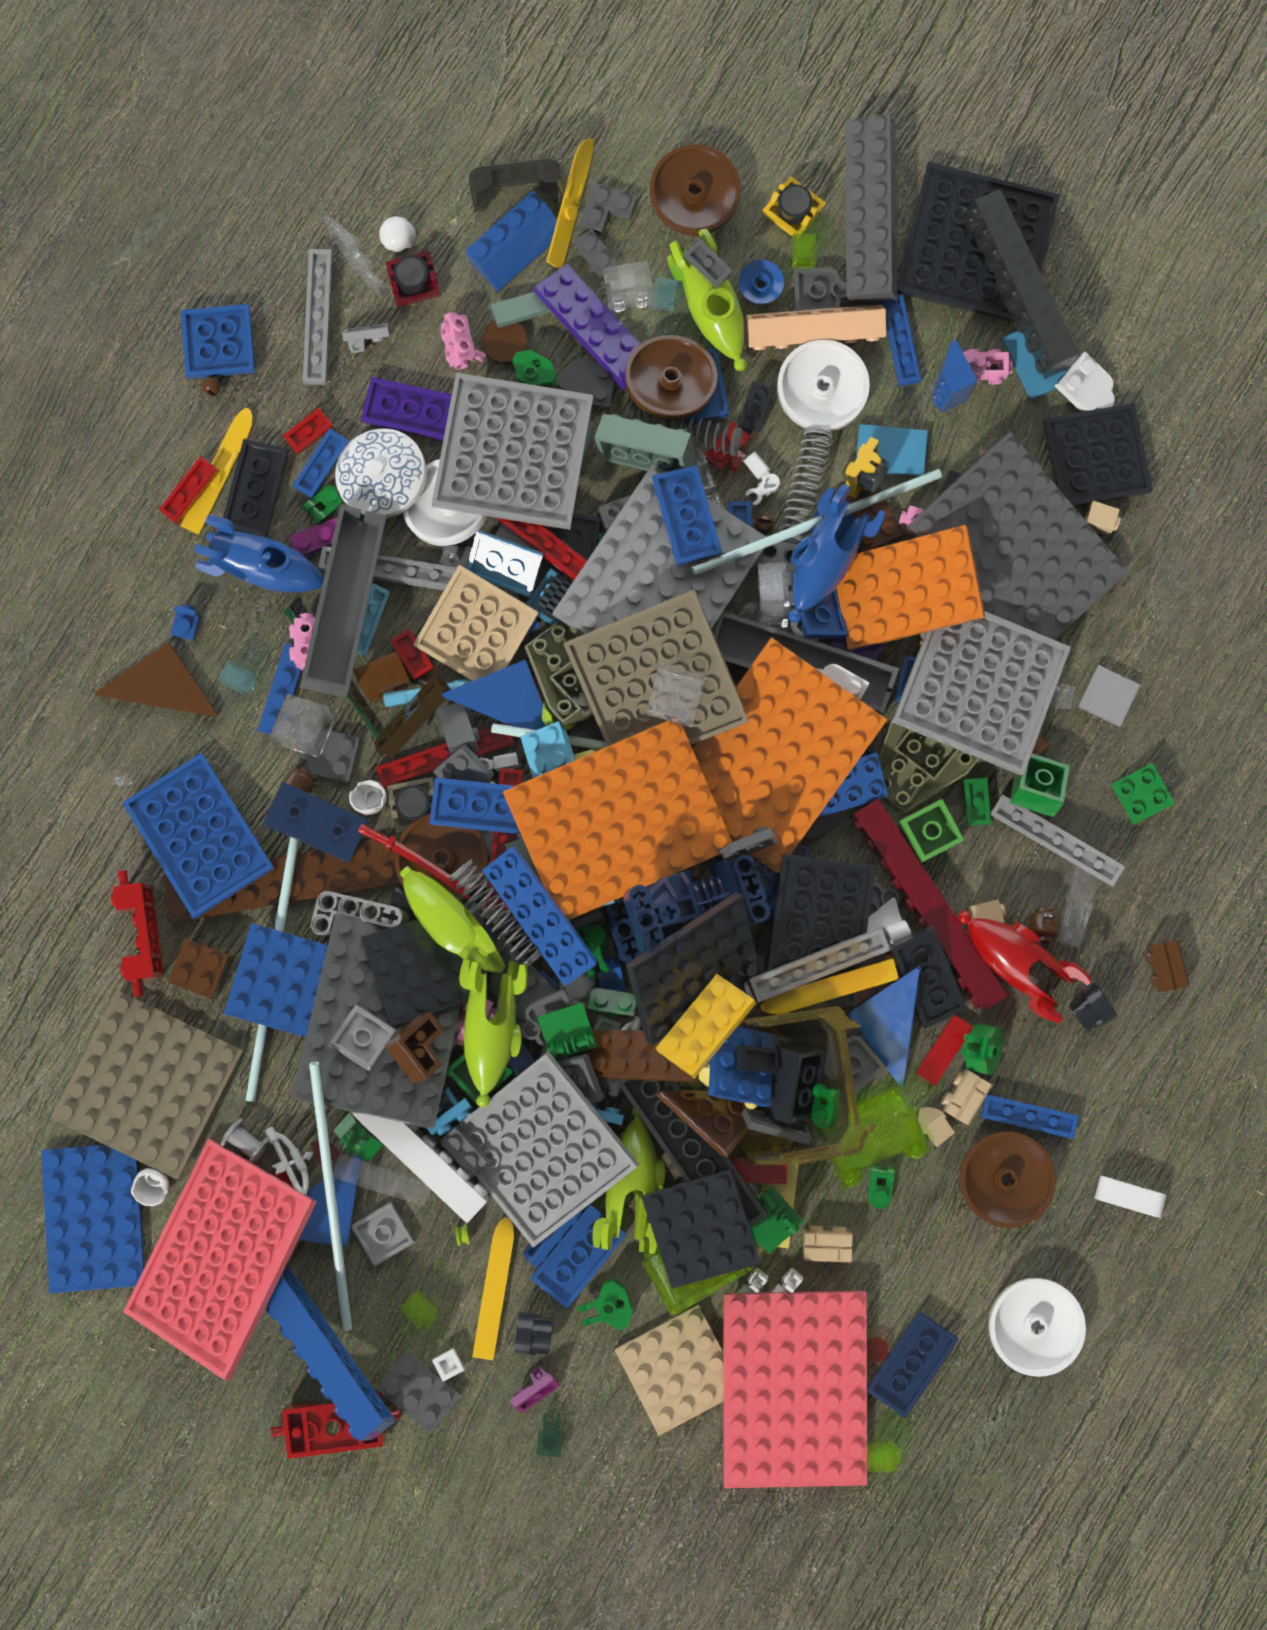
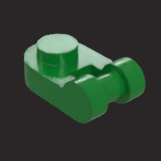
M329 485L323 488L313 499L309 500L302 509L307 514H311L314 517L313 520L319 525L324 523L339 509L344 500L337 486ZM321 503L326 507L323 511L317 508Z
M818 1083L813 1088L812 1120L818 1128L825 1129L833 1126L836 1122L841 1093L833 1088L829 1090L825 1085Z
M870 1165L867 1199L869 1204L876 1209H884L891 1203L894 1167L880 1169L878 1166ZM877 1178H884L885 1185L876 1184Z

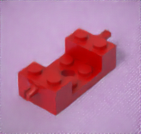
M122 870L117 871L119 885L113 887V893L110 895L111 904L117 911H135L132 914L133 925L137 927L138 931L135 943L137 950H140L141 954L122 957L120 973L125 978V981H131L134 997L144 996L143 980L164 977L153 887L145 883L129 884L128 871Z
M377 1392V1394L379 1395V1397H380L381 1400H382L381 1393H380V1392ZM308 1401L287 1404L282 1409L283 1426H272L271 1436L285 1435L287 1459L383 1447L387 1440L386 1430L372 1440H356L349 1433V1424L346 1420L341 1419L336 1414L333 1402L311 1405V1402ZM400 1410L390 1411L395 1420L400 1421ZM330 1421L337 1422L340 1427L339 1432L335 1434L330 1433L327 1430V1423Z

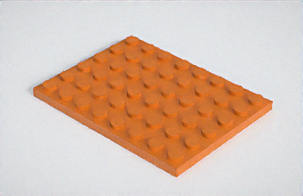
M771 638L736 687L749 722L699 741L692 750L732 842L752 835L753 830L766 826L767 829L772 828L777 833L780 843L750 855H753L757 860L761 858V863L767 864L768 868L778 873L781 855H791L888 719Z
M678 716L503 791L543 886L568 920L623 897L628 889L636 885L646 887L661 878L671 876L719 855V850L732 843Z

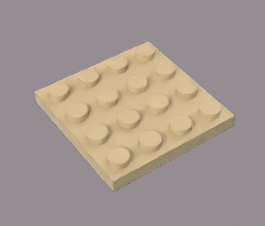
M459 565L413 645L473 681L510 665L540 612L462 565Z
M699 1304L615 1348V1352L659 1436L723 1402V1350Z

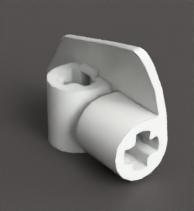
M896 898L889 900L870 915L868 919L867 932L881 927L888 946L911 935L908 924L905 920L901 919Z

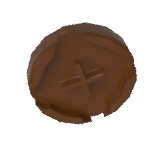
M494 320L484 329L482 347L492 361L511 364L516 352L526 350L527 336L523 327L518 322L498 328Z

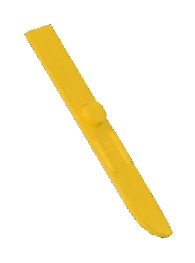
M591 138L584 140L575 152L546 262L558 270L563 267L585 187L594 147V140Z
M249 408L241 410L232 421L211 463L220 472L185 515L180 525L181 527L200 535L205 525V520L210 515L239 456L243 438L247 439L252 429L253 416Z
M893 958L798 986L765 999L761 1003L760 1008L769 1014L787 1013L897 980L899 978Z
M504 1217L499 1221L492 1238L472 1355L475 1358L494 1360L514 1242V1228L509 1217Z

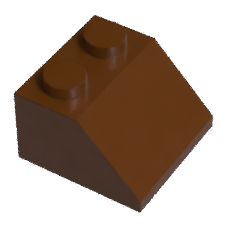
M396 651L353 670L369 702H381L384 700V693L400 690L406 691L408 686L412 684L406 668Z

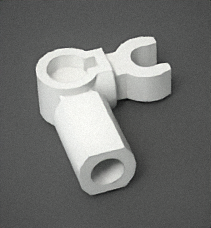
M753 452L744 460V463L755 477L762 481L757 484V488L749 489L745 496L747 498L751 494L757 495V500L752 503L756 507L761 503L763 496L767 497L779 489L780 480L775 474L769 473L770 469L756 452Z
M517 752L494 756L493 760L483 757L479 758L491 771L492 776H494L492 769H496V772H498L500 768H519Z
M756 1267L746 1280L748 1283H743L736 1293H758L767 1282L769 1276Z
M791 1267L782 1277V1283H778L771 1292L790 1291L793 1293L803 1281V1276Z

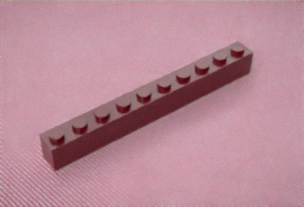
M876 799L853 814V825L859 833L863 831L867 837L865 843L872 852L876 851L880 857L878 863L885 872L887 870L893 877L891 879L893 886L897 891L901 890L906 897L903 899L910 911L914 909L918 915L916 920L922 929L930 925L934 927L948 964L957 975L955 980L962 990L966 988L970 995L968 1000L973 1008L985 1011L1007 997L1008 995L981 957L970 937L880 800Z

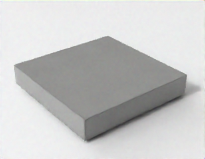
M1097 665L1077 707L1120 727L1140 684Z
M356 1004L329 1043V1046L370 1071L385 1049V1045L395 1034L396 1029Z
M393 1201L351 1225L352 1230L374 1267L416 1242Z

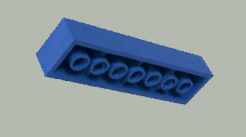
M286 1265L267 1303V1313L273 1320L276 1319L281 1325L279 1330L286 1339L290 1338L294 1344L293 1351L300 1359L305 1360L308 1365L306 1367L308 1373L312 1378H317L322 1385L320 1390L327 1399L331 1398L335 1404L334 1410L341 1419H345L349 1424L348 1431L352 1437L360 1441L376 1438L396 1421L290 1267Z

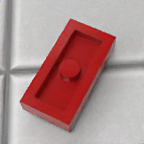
M318 407L287 431L283 437L299 455L324 436L329 428L333 429L334 426Z
M734 422L729 425L727 438L724 443L725 452L728 451L731 445L734 428L739 427ZM744 430L740 449L750 439V435ZM724 432L716 440V450H718L722 444ZM713 446L703 455V458L721 472L732 460L733 456L730 455V452L725 455L722 449L716 453Z
M407 629L391 639L390 642L413 679L417 680L433 670L434 667L424 651L413 645L416 638L410 629Z

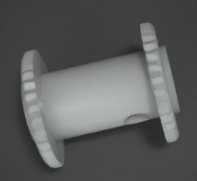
M239 1119L225 1133L221 1146L224 1147L228 1142L250 1157L249 1162L254 1163L266 1150L269 1138L266 1137L262 1142L241 1128L243 1119Z

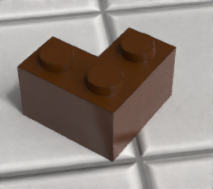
M431 1012L417 1016L385 1045L386 1049L413 1084L427 1080L443 1065L429 1047V1044L444 1031Z

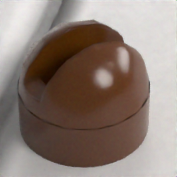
M216 376L200 384L206 395L215 396L220 392L221 386Z
M766 514L760 515L755 522V528L761 534L769 533L774 525L773 519ZM759 520H760V521H768V522H770V525H769V524H764V523H759Z

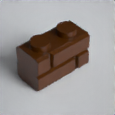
M1178 940L1146 946L1147 951L1144 952L1147 965H1151L1153 974L1150 975L1152 987L1157 989V992L1190 986Z

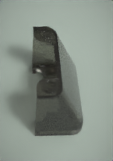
M541 156L475 165L469 174L474 211H486L488 200L496 199V187L538 182L540 193H548L552 197L553 203L562 202L563 186L558 160L552 156Z

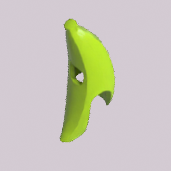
M408 866L405 867L400 875L403 878V887L408 903L430 936L440 946L452 953L458 954L463 959H471V963L481 962V969L497 974L502 972L506 966L487 932L468 909L435 880L420 872L412 871Z

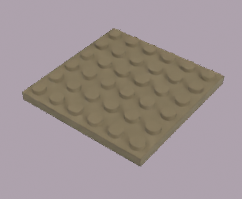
M695 589L563 643L607 747L677 716L680 719L690 745L749 722L746 710Z
M117 990L51 1119L179 1180L244 1051Z

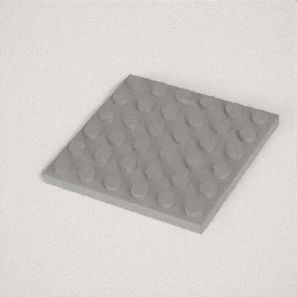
M456 373L432 507L570 530L593 395Z
M985 612L986 618L926 632L892 723L1018 775H1023L1071 647L988 612Z
M549 1051L491 1097L490 1104L487 1107H479L458 1124L490 1159L475 1173V1176L532 1247L544 1240L639 1166L638 1161Z

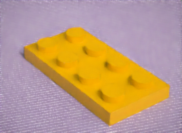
M716 974L659 1043L656 1050L695 1079L754 1007L756 1002L753 998Z

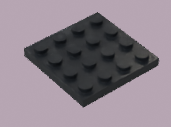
M1135 403L1043 420L1055 484L1074 507L1088 505L1093 501L1105 502L1150 494L1153 491Z
M418 919L360 938L391 1027L411 1022L417 1016L427 1012L435 1014L468 1003L470 990L464 989L459 980L464 959L458 954L452 953L440 946Z
M732 1168L641 1196L671 1289L762 1264L763 1259Z

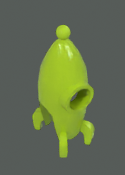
M707 228L701 229L698 232L701 240L717 254V246ZM678 241L669 244L672 254L667 257L673 277L683 283L688 307L694 321L704 337L717 350L735 361L734 368L737 371L745 370L747 363L741 358L744 347V320L739 301L730 281L727 279L716 290L684 258L683 255L686 252H682Z
M464 959L459 980L464 989L470 990L464 1024V1056L472 1081L480 1092L476 1099L477 1104L484 1108L490 1104L488 1093L502 1077L510 1057H517L520 1051L521 1030L520 1026L515 1024V995L526 991L528 986L527 965H519L518 967V962H509L508 973L502 974L497 1011L492 1018L487 1020L485 1015L486 974H481V962L471 963V959Z
M633 1107L632 1114L635 1116L634 1120L626 1126L619 1139L638 1161L639 1166L606 1191V1218H599L594 1223L593 1245L595 1248L602 1247V1249L611 1250L613 1238H619L625 1197L629 1192H632L636 1200L634 1239L639 1240V1252H648L649 1250V1254H657L658 1246L641 1196L662 1189L665 1179V1164L662 1159L657 1158L649 1129Z

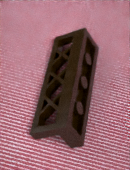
M434 674L374 741L377 753L382 757L387 754L393 759L446 699L442 693L452 689V687Z

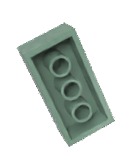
M603 414L594 437L603 461L648 471L652 464H655L666 472L693 466L696 459L691 433H688L686 430L669 429L661 424H647L639 419H625L617 414Z

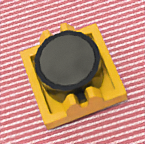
M790 176L784 184L781 183L779 185L778 191L773 193L770 202L763 209L762 214L798 241L823 210L826 202Z
M870 437L867 444L863 443L857 454L858 458L855 462H851L846 469V485L851 488L848 495L855 499L862 489L872 493L875 492L884 480L889 468V461L879 456V441Z

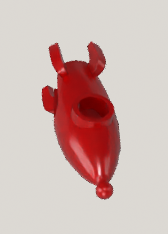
M963 910L958 914L959 922L968 924L971 939L990 968L1010 985L1030 997L1029 1007L1034 1013L1057 1024L1062 1022L1064 1017L1054 1009V1006L1058 1005V1003L1029 979L1030 967L1037 961L1062 981H1069L1071 984H1073V981H1082L1084 984L1089 985L1092 978L1076 963H1068L1063 960L1058 962L1040 945L1042 940L1019 922L1015 921L1013 925H1009L992 919L971 918V913L967 910Z

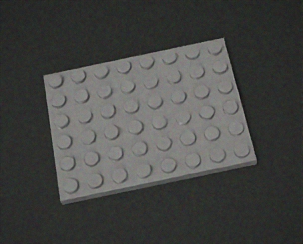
M652 464L552 615L581 634H585L695 589L712 629L763 549L695 576L691 570L692 566L715 557L676 566L651 480L652 475L665 473L666 471ZM707 499L722 549V555L766 538L760 532Z

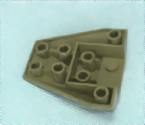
M559 620L524 647L549 710L563 725L586 721L594 714L563 644L583 634Z
M892 721L878 757L888 793L886 799L904 813L968 774L979 760L975 756L892 723Z

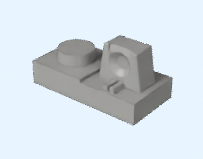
M389 323L344 329L342 333L343 341L348 342L351 353L365 351V338L372 339L373 342H380L389 337Z

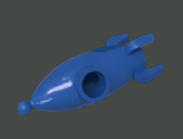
M842 484L834 497L835 489L831 487L823 494L818 502V513L823 517L816 526L811 536L801 540L791 556V563L796 566L793 580V603L795 608L788 613V618L793 623L801 620L802 611L814 607L836 589L849 570L863 536L869 538L876 536L883 525L884 511L880 510L872 522V517L864 513L861 519L857 518L853 521L839 545H837L835 533L849 505V502L845 501L851 489L848 485Z
M213 515L207 516L205 523L218 529L215 533H207L206 540L212 541L210 548L196 544L194 552L209 557V561L206 562L198 559L195 568L212 576H220L225 571L249 584L283 593L313 591L323 586L324 578L321 572L297 550L263 536L235 531L234 524L226 518Z

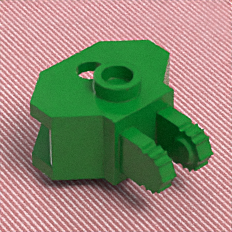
M532 350L516 352L512 363L516 372L515 379L517 383L554 388L557 382V375L549 359Z
M587 924L576 929L578 935L584 934L581 939L598 961L601 970L604 973L608 972L609 970L604 962L605 958L603 955L610 941L602 926ZM593 968L587 970L591 980L596 978Z
M976 1024L970 1034L964 1035L965 1041L961 1054L965 1057L967 1070L993 1075L999 1065L1004 1042L1002 1029Z
M351 1113L333 1130L343 1142L342 1148L350 1155L354 1153L367 1163L384 1146Z
M614 1278L603 1282L599 1296L594 1297V1300L577 1306L578 1312H585L594 1307L597 1309V1315L586 1317L581 1321L583 1326L601 1322V1324L606 1322L617 1330L628 1328L633 1314V1307L626 1286ZM622 1300L624 1304L618 1305L616 1302Z

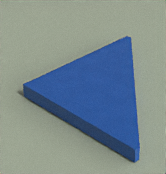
M526 660L442 693L444 698L513 727L531 730L546 727L542 721L543 703Z
M920 966L848 1013L900 1088L906 1083V1070L909 1062L910 1042L915 1019L914 1013L919 990L918 984L922 969Z
M355 1156L333 1173L342 1246L346 1247L361 1158L359 1156ZM323 1180L306 1194L317 1202L298 1240L332 1245Z

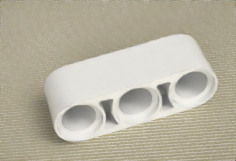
M1100 1175L1094 1198L1161 1218L1167 1195Z

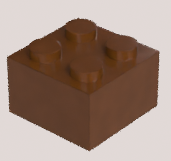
M185 938L167 982L208 999H217L234 956L193 939Z

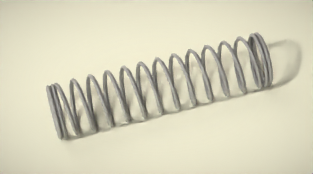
M809 426L804 430L803 435L806 439L801 442L804 448L799 450L801 457L797 458V462L800 465L795 467L797 473L792 476L795 482L790 484L792 491L788 492V496L791 499L786 501V505L789 508L783 511L786 516L781 521L785 525L779 527L780 531H783L781 530L782 527L791 528L796 526L785 523L783 521L785 518H791L802 523L809 520L803 517L790 516L786 513V510L792 509L802 514H813L808 509L791 507L788 502L795 501L803 505L815 506L814 502L794 499L790 496V493L797 492L811 498L818 497L813 492L796 490L792 485L800 484L811 489L820 488L814 483L797 481L795 476L801 475L811 480H822L820 476L814 474L800 473L797 471V467H804L815 472H824L823 468L802 464L799 462V459L805 458L815 463H826V460L819 457L804 456L801 451L807 449L819 455H828L829 453L826 450L806 447L803 444L805 441H810L819 446H831L827 441L833 439V434L827 429ZM811 432L823 433L829 436H820L813 434ZM798 534L791 538L801 542L805 537ZM788 538V539L783 540V541H784V542H789V540H793V539Z
M469 860L466 864H464L461 868L454 872L449 877V879L451 882H453L461 876H463L464 874L471 871L457 885L456 888L459 889L467 883L474 880L475 878H477L463 892L462 896L469 894L470 892L474 891L475 889L483 885L469 899L468 903H472L473 901L477 900L478 898L489 892L478 903L474 910L480 909L481 907L495 899V901L480 915L481 918L502 905V907L486 922V925L492 923L502 915L509 912L492 929V932H495L508 922L515 919L498 936V939H501L511 931L520 927L504 943L503 946H507L517 938L526 934V932L524 931L523 933L516 936L518 932L523 928L520 924L507 931L517 921L515 916L501 924L512 913L510 909L504 911L503 913L495 917L505 907V902H502L494 908H492L491 910H489L500 898V895L498 894L489 899L488 901L484 902L495 890L494 887H491L490 889L478 895L489 883V880H485L482 883L475 886L474 888H472L471 890H469L483 876V873H479L476 876L469 879L468 881H466L465 883H463L477 869V865H475L466 870L469 866H471L474 863V861ZM526 934V935L510 950L509 953L515 952V951L518 950L520 947H522V946H524L525 944H527L528 942L532 941L531 939H529V940L525 941L524 943H522V942L526 939V937L528 936V934ZM533 941L516 957L515 961L537 948L535 946L528 950L533 945ZM537 949L521 965H527L528 967L542 954Z

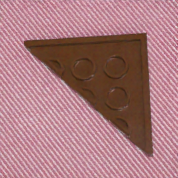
M170 643L165 644L94 692L98 697L214 718L219 716Z
M697 1090L660 1091L656 1095L724 1158L730 1155L749 1130L741 1114L746 1107L743 1102L710 1096L708 1091ZM757 1106L754 1109L764 1111L766 1107Z

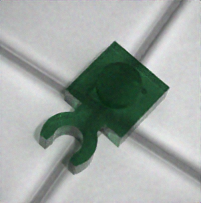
M545 1412L542 1421L546 1429H539L537 1455L561 1457L563 1431L556 1430L560 1424L561 1415L557 1413L556 1421L549 1422L547 1419L548 1412Z

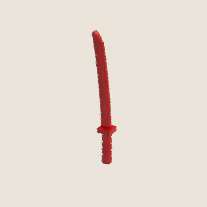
M361 824L358 830L359 833L383 844L386 850L390 852L393 850L412 861L462 896L466 890L465 886L457 889L456 887L460 882L457 880L451 882L449 879L450 875L397 842L395 837H386L378 831ZM469 894L463 896L466 900L470 899Z

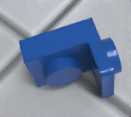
M182 604L181 607L174 606L173 610L176 614L170 635L195 641L201 619V614L195 610L196 607L188 604Z
M617 957L605 958L604 962L609 970L606 973L601 970L599 963L596 964L602 989L627 992L620 962Z

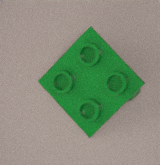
M1153 763L1111 784L1133 825L1175 804Z
M582 1002L537 1017L548 1047L547 1052L549 1051L555 1060L598 1047Z
M773 1186L758 1198L768 1212V1215L752 1226L756 1240L768 1254L775 1250L791 1234L793 1235L804 1223Z

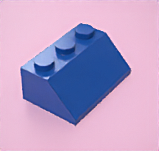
M956 340L951 342L941 363L931 396L933 404L936 408H940L942 413L966 402L978 381Z

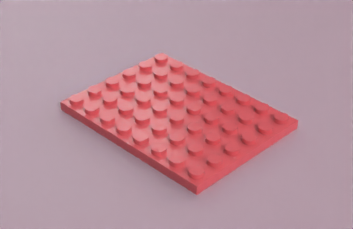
M208 1139L123 1312L222 1379L230 1380L317 1201L228 1148L222 1147L218 1142Z
M866 1292L723 1293L724 1488L867 1485Z

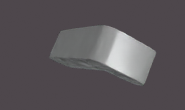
M325 891L317 898L311 928L318 935L330 937L336 913L360 918L364 922L389 928L409 922V915L405 910L394 906ZM333 897L334 904L329 908L328 900ZM354 902L356 909L353 913H350L349 906ZM376 907L377 915L372 919L370 912ZM387 914L398 916V920L388 919ZM327 920L328 928L323 931L322 924Z

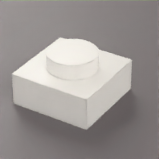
M455 1348L432 1359L443 1382L465 1370Z

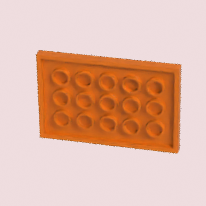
M966 525L857 553L845 577L836 587L840 609L847 625L848 636L846 641L850 651L986 618L968 526Z

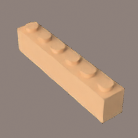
M881 304L746 315L747 343L749 348L753 347V350H765L767 346H776V348L782 349L788 348L789 344L801 346L815 340H843L844 343H855L857 339L866 338V341H878L880 337H886V309Z

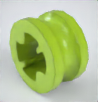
M464 1223L462 1227L455 1225L458 1246H461L462 1243L470 1244L468 1224Z

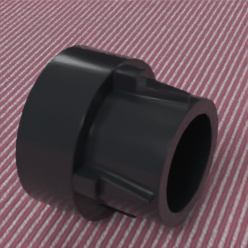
M1096 983L1082 990V993L1078 994L1079 997L1069 1005L1086 1031L1107 1024L1118 1016Z
M519 1312L514 1353L534 1356L536 1354L548 1355L553 1329L552 1318L541 1317V1314Z

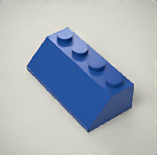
M532 191L465 250L467 259L491 286L499 292L550 247L557 219L545 202Z

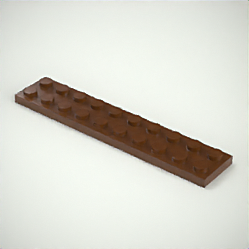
M372 840L358 843L349 863L320 850L298 853L289 903L318 898L325 891L342 894L398 884L399 881L395 869V851L391 850L390 852L386 850L383 844ZM287 856L270 858L269 860L275 869L196 919L279 905ZM163 877L170 923L195 920L168 877Z

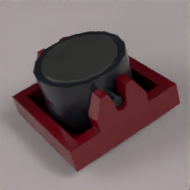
M429 250L385 262L397 307L441 296Z

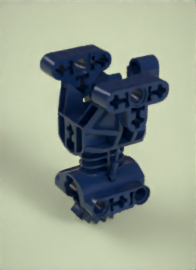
M741 855L737 858L734 856L709 865L712 877L693 882L690 871H684L661 878L647 887L636 885L628 889L624 894V898L620 897L618 902L603 906V913L618 960L628 964L736 892L744 897L750 927L766 919H771L770 911L774 912L775 906L773 903H775V894L777 892L774 885L778 883V880H772L771 878L775 872L768 873L766 871L768 865H760L761 858L754 861L753 855ZM742 861L744 866L740 867L738 862ZM619 905V910H612L611 906ZM623 916V919H619V920H616V921L614 920V919L617 918V917L619 918V917ZM647 921L648 925L643 926L640 922ZM619 924L626 927L627 934L625 936L619 934ZM630 938V942L622 944V941ZM633 950V954L626 956L625 951Z

